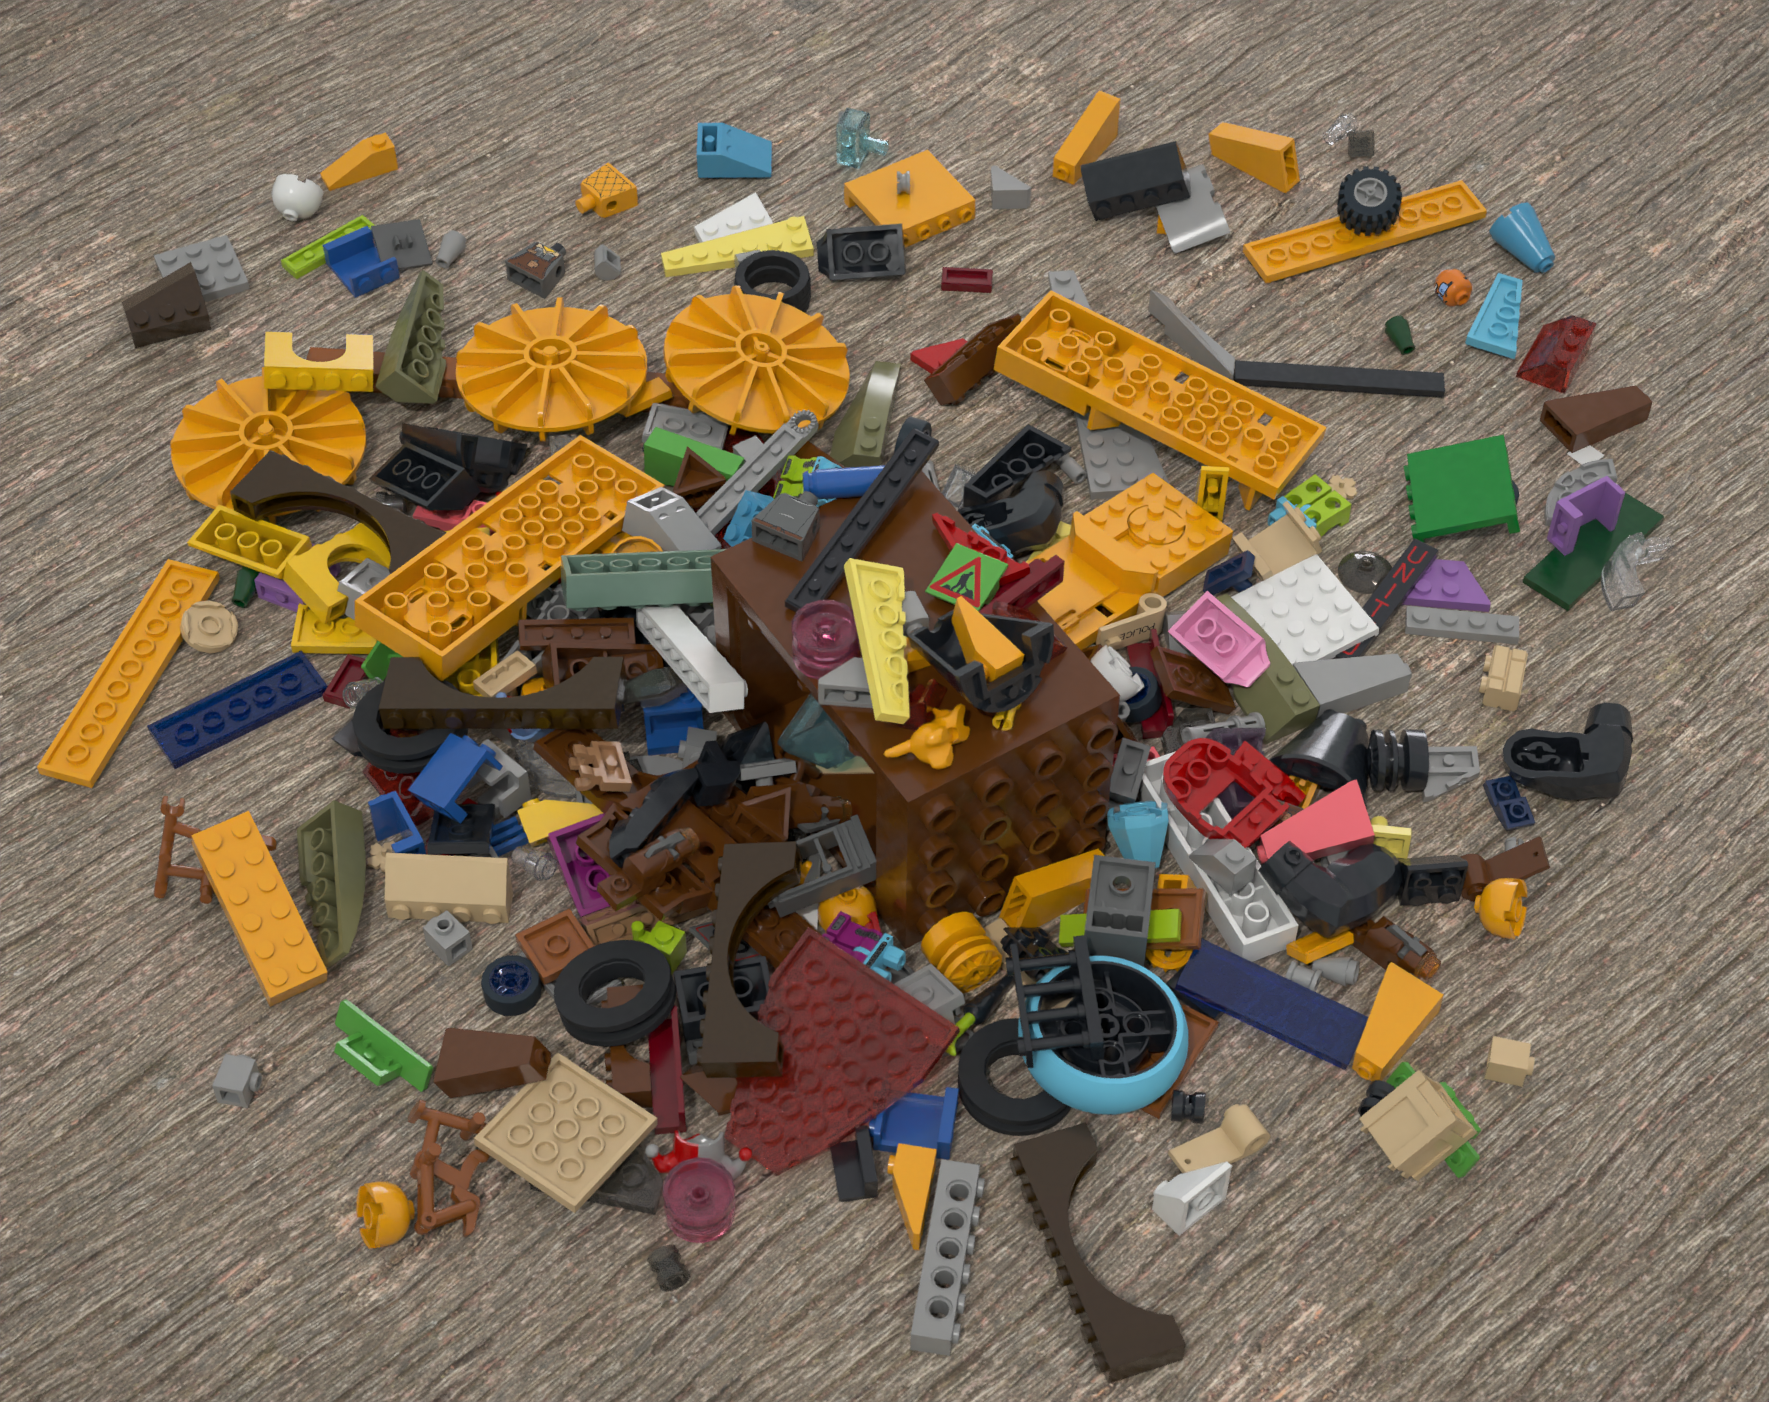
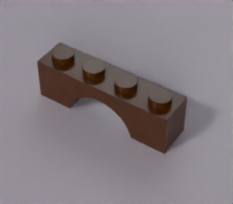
M644 984L607 987V1000H601L602 1008L623 1005L633 999L643 988ZM627 1044L610 1046V1053H604L606 1072L612 1071V1079L606 1080V1084L641 1108L653 1107L649 1063L632 1057L625 1049Z

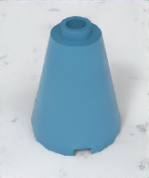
M1528 202L1515 205L1509 209L1512 213L1507 217L1501 215L1491 226L1489 233L1495 242L1535 273L1547 272L1554 265L1555 255L1538 216Z

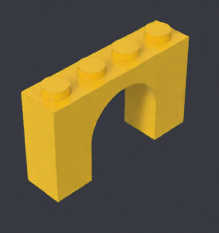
M265 332L264 389L373 392V335L346 334V351L343 356L332 361L314 362L305 360L294 353L292 349V333Z
M359 523L353 529L345 533H338L331 540L323 544L314 545L309 551L299 556H292L286 562L283 580L314 614L326 624L345 614L349 600L348 596L337 591L339 582L332 576L328 568L336 563L345 561L361 564L366 558H369L389 569L391 556L382 540L371 529Z

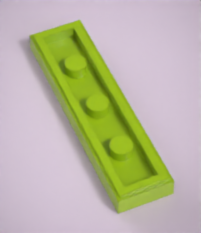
M361 215L282 259V267L294 278L299 279L326 263L323 250L324 244L365 226L371 229V226H374V224Z
M1179 909L1150 910L1147 943L1180 942L1181 911ZM1087 914L1060 916L1059 944L1061 947H1074L1073 937L1084 935Z

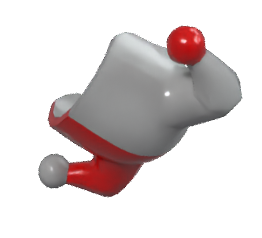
M675 1130L673 1150L669 1153L661 1155L659 1147L655 1144H649L645 1150L646 1155L651 1157L656 1170L660 1173L669 1174L685 1171L694 1175H703L712 1172L729 1180H735L740 1176L747 1161L753 1156L752 1150L748 1147L740 1149L738 1159L733 1160L724 1152V1132H719L718 1138L715 1140L700 1133L687 1139H682L680 1131Z

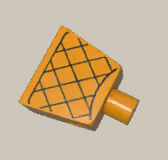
M608 162L581 182L582 197L575 201V205L580 213L583 214L592 209L601 218H607L638 205L637 186Z

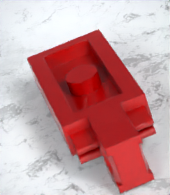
M1244 741L1233 754L1240 761L1243 762L1246 759L1254 766L1253 771L1263 781L1266 779L1274 788L1272 795L1277 800L1298 807L1306 797L1289 776L1247 741Z

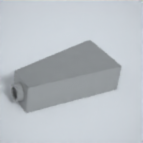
M1398 654L1307 661L1293 664L1299 676L1320 704L1316 719L1328 709L1339 713H1347L1408 691L1409 682L1412 677L1409 665L1404 663Z

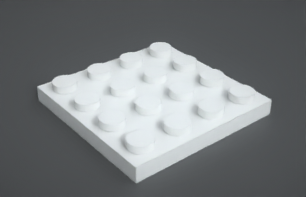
M1317 554L1231 597L1265 630L1292 665L1298 662L1330 660L1346 649L1379 634L1378 626Z

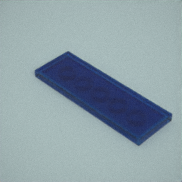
M299 651L147 725V728L172 767L177 769L322 697L328 686L304 653Z
M1201 939V949L1193 950L1175 986V990L1345 1071L1369 1018L1204 939Z

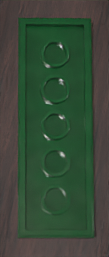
M1625 493L1615 530L1610 532L1596 518L1580 526L1573 552L1564 556L1555 547L1524 576L1522 583L1566 611H1569L1663 522L1664 516Z

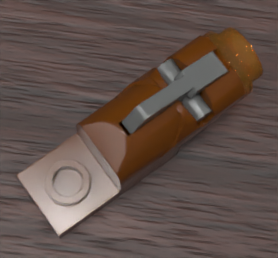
M805 783L752 786L745 798V801L791 787L789 829H801L805 833L826 830L851 820L850 817H852V806L848 799H843L841 796H810Z
M686 827L684 829L676 828L660 836L644 848L628 856L624 860L622 870L599 882L597 886L598 893L616 912L663 885L666 873L684 863V860L694 855L695 851L699 848L700 843L696 833L691 828Z
M1385 916L1376 923L1370 919L1366 923L1348 930L1353 933L1354 943L1351 945L1385 970H1387L1388 965L1392 962L1418 979L1423 978L1428 981L1435 975L1441 965V961L1437 958V954L1433 949L1420 941L1418 937L1404 931Z

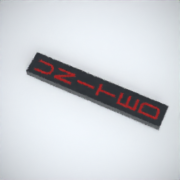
M1414 538L1362 607L1378 626L1379 634L1438 557V549ZM1379 634L1344 650L1332 659L1363 657Z

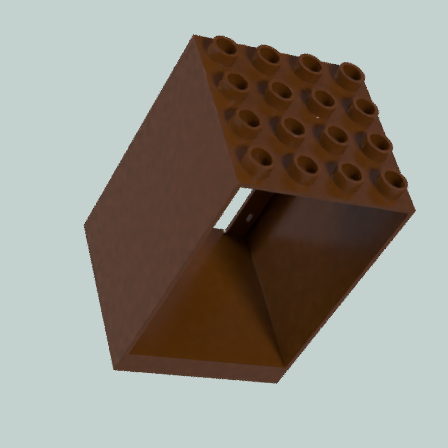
M921 470L857 557V560L903 568L905 592H916L929 617V631H932L938 618L955 608L954 604L925 592L950 554V550L932 522V514L938 512L942 516L949 517L955 521L956 527L966 533L970 530L975 533L976 531ZM862 497L836 498L818 507L820 517L819 530L802 562L752 541V538L711 556L716 649L726 658L732 668H735L740 677L746 681L748 695L744 697V709L722 711V713L736 731L765 721L769 726L774 759L786 758L795 760V762L798 759H804L816 767V751H805L804 741L811 700L818 702V681L821 677L853 657L863 658L846 574L811 621L785 607L787 597ZM1038 601L1015 618L1053 624L1054 645L1050 663H1044L1039 675L1042 678L1040 684L1021 703L1020 708L1016 710L1013 726L1010 730H1002L1004 719L1001 720L999 729L994 727L992 720L995 717V713L986 712L971 705L931 665L907 674L910 717L904 724L875 720L873 708L820 704L850 742L849 750L851 753L862 757L874 773L819 774L817 778H811L803 774L801 782L821 789L819 796H835L839 798L843 807V818L840 819L839 824L851 820L850 817L858 815L876 858V880L863 886L873 894L877 904L878 915L905 949L922 941L925 934L936 923L954 913L965 911L976 913L981 917L992 914L1004 903L1015 876L1095 849H1099L1102 852L1106 845L1105 833L1107 813L1110 808L1111 776L1114 771L1113 757L1115 738L1118 733L1117 719L1120 694ZM958 704L965 705L963 722L964 726L970 727V733L964 742L951 745L953 747V761L949 767L939 770L933 769L930 764L921 762L913 753L899 757H885L884 752L911 739L912 734L923 724L935 720L933 708L953 710ZM789 773V774H782V775H778V776L785 777V778H788V779H789L791 773ZM839 845L828 849L842 868L847 867Z

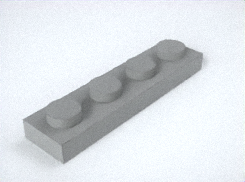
M1407 606L1405 612V634L1518 645L1519 616Z

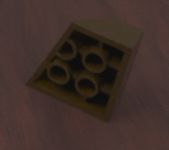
M191 262L121 302L135 348L211 330L209 314Z

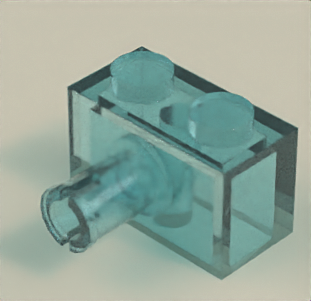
M846 108L836 125L837 163L860 169L869 152L886 156L889 149V141L870 137V113Z

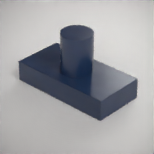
M1246 550L1207 570L1203 592L1208 591L1210 594L1215 595L1232 587L1240 593L1252 587V582L1247 578L1252 576L1255 556L1249 550Z

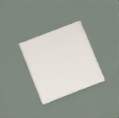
M1592 446L1585 447L1574 453H1567L1580 464L1596 461L1605 456Z

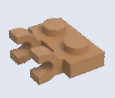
M591 741L589 747L580 744L573 745L572 749L575 757H570L568 763L570 770H579L581 778H575L574 781L576 791H586L595 785H599L601 791L630 792L632 780L620 742Z

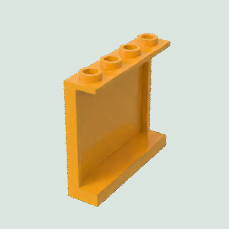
M929 150L844 183V203L849 208L858 205L875 225L903 224L905 248L975 219L976 200ZM897 171H900L901 174L910 171V194H907L905 191L897 194V183H899L897 182Z

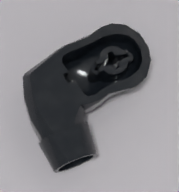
M1047 470L1034 472L1026 479L1019 494L1014 498L967 506L957 511L971 527L975 523L979 527L983 526L994 540L1010 549L1012 555L1026 550L1046 549L1055 539L1061 520L1064 500L1063 482L1053 472Z
M1604 702L1590 709L1583 734L1551 732L1532 728L1517 731L1506 740L1503 747L1505 771L1514 781L1526 787L1562 799L1578 800L1591 797H1616L1620 794L1626 782L1632 755L1633 732L1630 712L1620 704Z
M1288 841L1258 870L1274 893L1281 897L1291 912L1308 928L1325 938H1332L1369 921L1383 907L1389 905L1397 898L1403 881L1401 865L1395 855L1386 848L1375 844L1354 848L1348 851L1343 858L1332 862L1325 868L1313 863L1314 860L1293 842Z

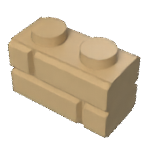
M1496 645L1493 648L1492 656L1486 655L1483 671L1488 672V676H1482L1479 692L1484 693L1482 703L1485 706L1495 708L1499 706L1501 709L1509 711L1517 710L1527 662V651L1519 649L1510 650L1509 647Z

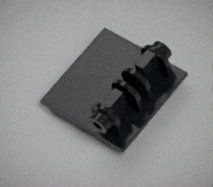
M1005 927L1003 929L1008 935H1005L1000 943L1003 945L1002 950L1010 957V944L1016 943L1019 959L1067 953L1064 949L1057 947L1050 940V934L1040 927ZM1053 968L1024 972L1033 982H1038Z

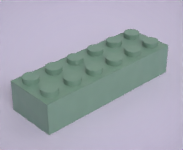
M726 549L561 555V588L566 608H571L575 611H585L590 607L612 610L617 608V606H629L634 609H640L646 605H658L660 607H672L674 604L700 606L702 603L713 602L711 556Z

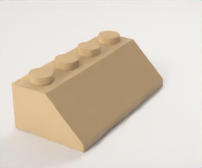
M386 853L385 905L388 918L399 920L425 919L429 921L447 910L461 923L468 921L486 922L489 924L509 923L513 888L508 858Z

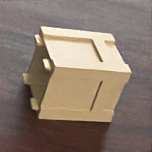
M1420 1070L1416 1071L1359 1118L1364 1125L1360 1130L1366 1134L1370 1132L1391 1161L1388 1168L1392 1171L1396 1169L1402 1170L1403 1173L1401 1175L1404 1178L1408 1179L1412 1176L1417 1181L1477 1134V1131L1468 1122L1442 1085L1426 1076Z

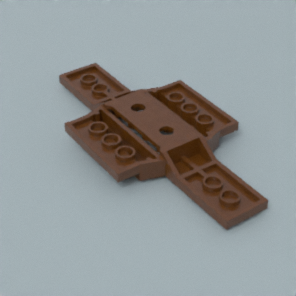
M555 729L535 741L533 750L575 787V778L581 777L579 770H570L568 763L570 757H575L572 749L573 745L580 744L589 747L591 741L604 740L592 729ZM698 760L683 769L694 768L695 764H698ZM626 761L632 780L630 792L601 791L599 785H595L586 791H580L605 815L599 823L578 835L575 844L611 876L623 869L619 868L610 857L609 840L613 828L618 821L627 819L635 807L639 809L642 807L644 798L651 790L650 785L656 779L665 775L657 776L639 772L628 761ZM734 785L730 797L718 805L698 807L692 796L657 836L659 838L676 828L679 829L684 838H688L693 850L692 855L684 861L695 870V874L700 879H703V882H701L681 864L666 873L663 885L637 899L660 921H663L674 912L681 915L708 907L712 912L713 909H717L718 901L715 897V885L717 882H720L721 878L718 871V858L723 856L724 844L751 843L729 826L737 806L744 802L747 796L737 786ZM709 846L714 853L712 855H703L698 851L697 847ZM767 904L752 920L742 939L761 956H766V961L788 979L799 969H802L811 962L810 951L822 935L797 912L780 918L776 907L770 909Z

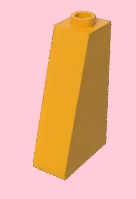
M1100 90L1097 92L1054 156L1053 177L1074 185L1082 176L1080 165L1095 162L1117 138L1120 98Z
M1222 122L1208 134L1213 156L1271 187L1287 193L1300 181L1294 138Z
M1095 849L1015 876L998 918H1002L1009 927L1036 928L1085 902L1086 889H1090L1094 855L1104 856V854L1099 849Z
M1391 962L1387 967L1358 1044L1352 1069L1365 1080L1382 1081L1438 1014L1444 994Z

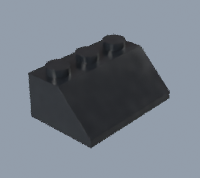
M766 956L735 961L734 984L738 1000L758 1022L770 1029L777 1028V1007ZM706 966L673 971L685 1042L702 1038L700 1034V1021L706 1015V1010L703 1006V993L708 991L709 982L706 978Z

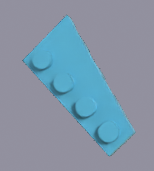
M1501 273L1497 274L1467 335L1465 344L1515 359L1523 280Z

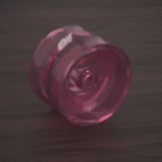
M818 600L806 604L796 612L792 620V656L799 671L808 677L819 680L853 657L860 658V642L853 609L844 603L834 600Z
M696 1157L676 1165L665 1178L663 1186L664 1214L668 1227L676 1236L688 1242L705 1243L718 1239L728 1231L735 1218V1185L732 1175L722 1164L709 1158Z

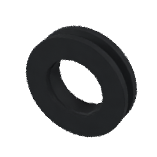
M443 680L441 682L444 685L458 691V689L450 682L446 680ZM385 681L372 688L363 696L353 715V728L363 757L373 766L393 773L421 772L450 733L460 738L468 734V729H429L413 737L398 738L387 735L382 731L384 726L379 712Z
M635 940L610 941L585 950L564 967L554 987V1001L566 1031L580 1042L601 1047L627 1044L648 1035L664 1022L676 1000V986L665 956L652 945ZM625 977L635 978L644 982L640 992L623 1005L612 1008H596L586 1004L590 994L598 986L609 980Z
M1019 1018L1003 1019L979 1029L966 1042L962 1049L958 1066L959 1096L968 1113L977 1122L992 1131L1011 1136L1038 1134L1057 1125L1065 1118L1072 1107L1055 1099L1045 1090L1038 1095L1020 1099L1002 1095L989 1085L986 1078L989 1066L1000 1058L1019 1055L1017 1045Z

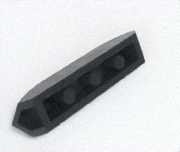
M696 768L673 771L656 779L650 785L651 790L644 798L642 807L640 809L635 807L627 819L617 822L610 836L609 852L611 860L619 868H623L624 860L628 856L653 842L692 797L699 777Z

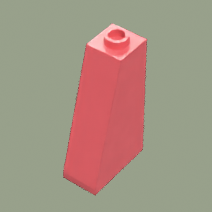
M1357 780L1350 781L1260 836V846H1256L1260 863H1265L1288 841L1293 842L1313 860L1352 850L1362 845L1373 844L1375 834Z

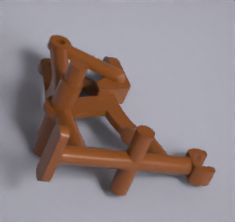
M164 796L160 810L165 815L154 896L156 898H164L166 896L169 876L197 879L201 881L200 901L208 904L212 901L215 892L203 867L171 864L175 833L192 839L191 835L201 830L177 821V818L184 813V798H180L178 806H171L168 804V796ZM261 835L268 851L276 850V839L271 836Z
M419 1099L411 1109L408 1117V1122L413 1124L418 1119L428 1121L422 1150L415 1155L414 1164L410 1170L411 1178L417 1180V1221L414 1229L419 1235H426L431 1229L462 1219V1237L466 1238L475 1229L480 1206V1198L468 1191L470 1180L478 1164L487 1162L490 1155L481 1149H476L467 1156L460 1170H457L439 1160L442 1148L436 1142L440 1125L461 1130V1139L465 1141L470 1140L474 1134H478L487 1125V1123H484L485 1115L477 1112L471 1119L427 1108L425 1107L426 1101ZM434 1177L453 1187L450 1198L455 1203V1205L435 1212Z

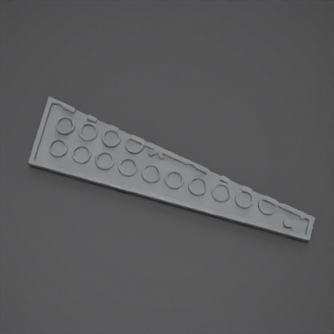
M1074 270L1049 272L1050 291L1052 290L1091 310ZM1090 410L1085 416L1074 411L1084 469L1087 472L1086 479L1090 500L1113 498L1151 473H1155L1170 484L1148 435L1124 423H1121L1118 427L1090 430L1087 428Z

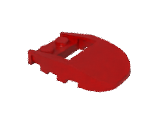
M1197 738L1186 742L1166 761L1164 766L1163 785L1168 798L1201 835L1208 839H1235L1245 849H1249L1262 834L1267 832L1280 818L1286 815L1290 807L1289 804L1285 802L1281 805L1272 795L1274 788L1266 779L1263 781L1253 771L1254 766L1246 759L1242 762L1231 755V750L1223 744L1208 738ZM1234 781L1255 798L1223 829L1217 825L1213 827L1202 819L1200 814Z

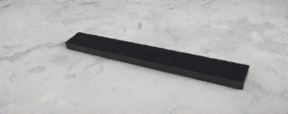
M1235 360L1234 381L1243 386L1444 398L1445 393L1444 373L1240 360Z
M915 428L911 430L787 597L785 607L810 621L813 619L845 575L844 564L849 558L857 559L939 447L938 440Z

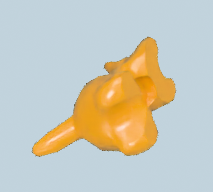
M958 704L953 710L933 708L935 720L923 724L912 734L911 739L884 752L885 757H899L913 753L921 762L930 764L933 769L939 770L949 767L953 761V747L951 745L964 742L970 733V727L964 726L963 722L965 705Z

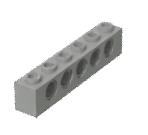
M941 1159L911 1329L910 1350L950 1356L952 1344L959 1343L961 1324L956 1323L957 1313H964L966 1294L961 1293L962 1284L968 1285L971 1264L965 1263L967 1255H973L976 1235H970L971 1227L978 1226L980 1207L975 1206L976 1197H983L985 1178H979L980 1165ZM955 1197H962V1198H964L965 1200H963V1201H956V1200H954L953 1198H955ZM956 1225L960 1227V1229L952 1230L949 1229L948 1226ZM952 1254L955 1258L946 1259L943 1255ZM941 1283L949 1284L951 1287L940 1288L937 1285ZM942 1313L946 1316L944 1318H935L932 1315Z

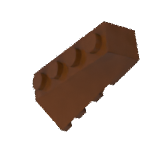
M1019 313L987 324L924 380L940 406L952 403V405L958 404L966 397L964 393L975 389L982 383L980 379L983 376L986 377L995 372L994 365L997 347L1020 324L1021 316Z

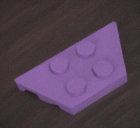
M1435 559L1402 603V605L1489 612L1491 605L1490 600L1464 561Z

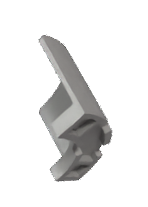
M1203 164L1187 169L1191 180V198L1156 206L1174 253L1230 233L1220 203H1214L1212 199L1215 196V190Z

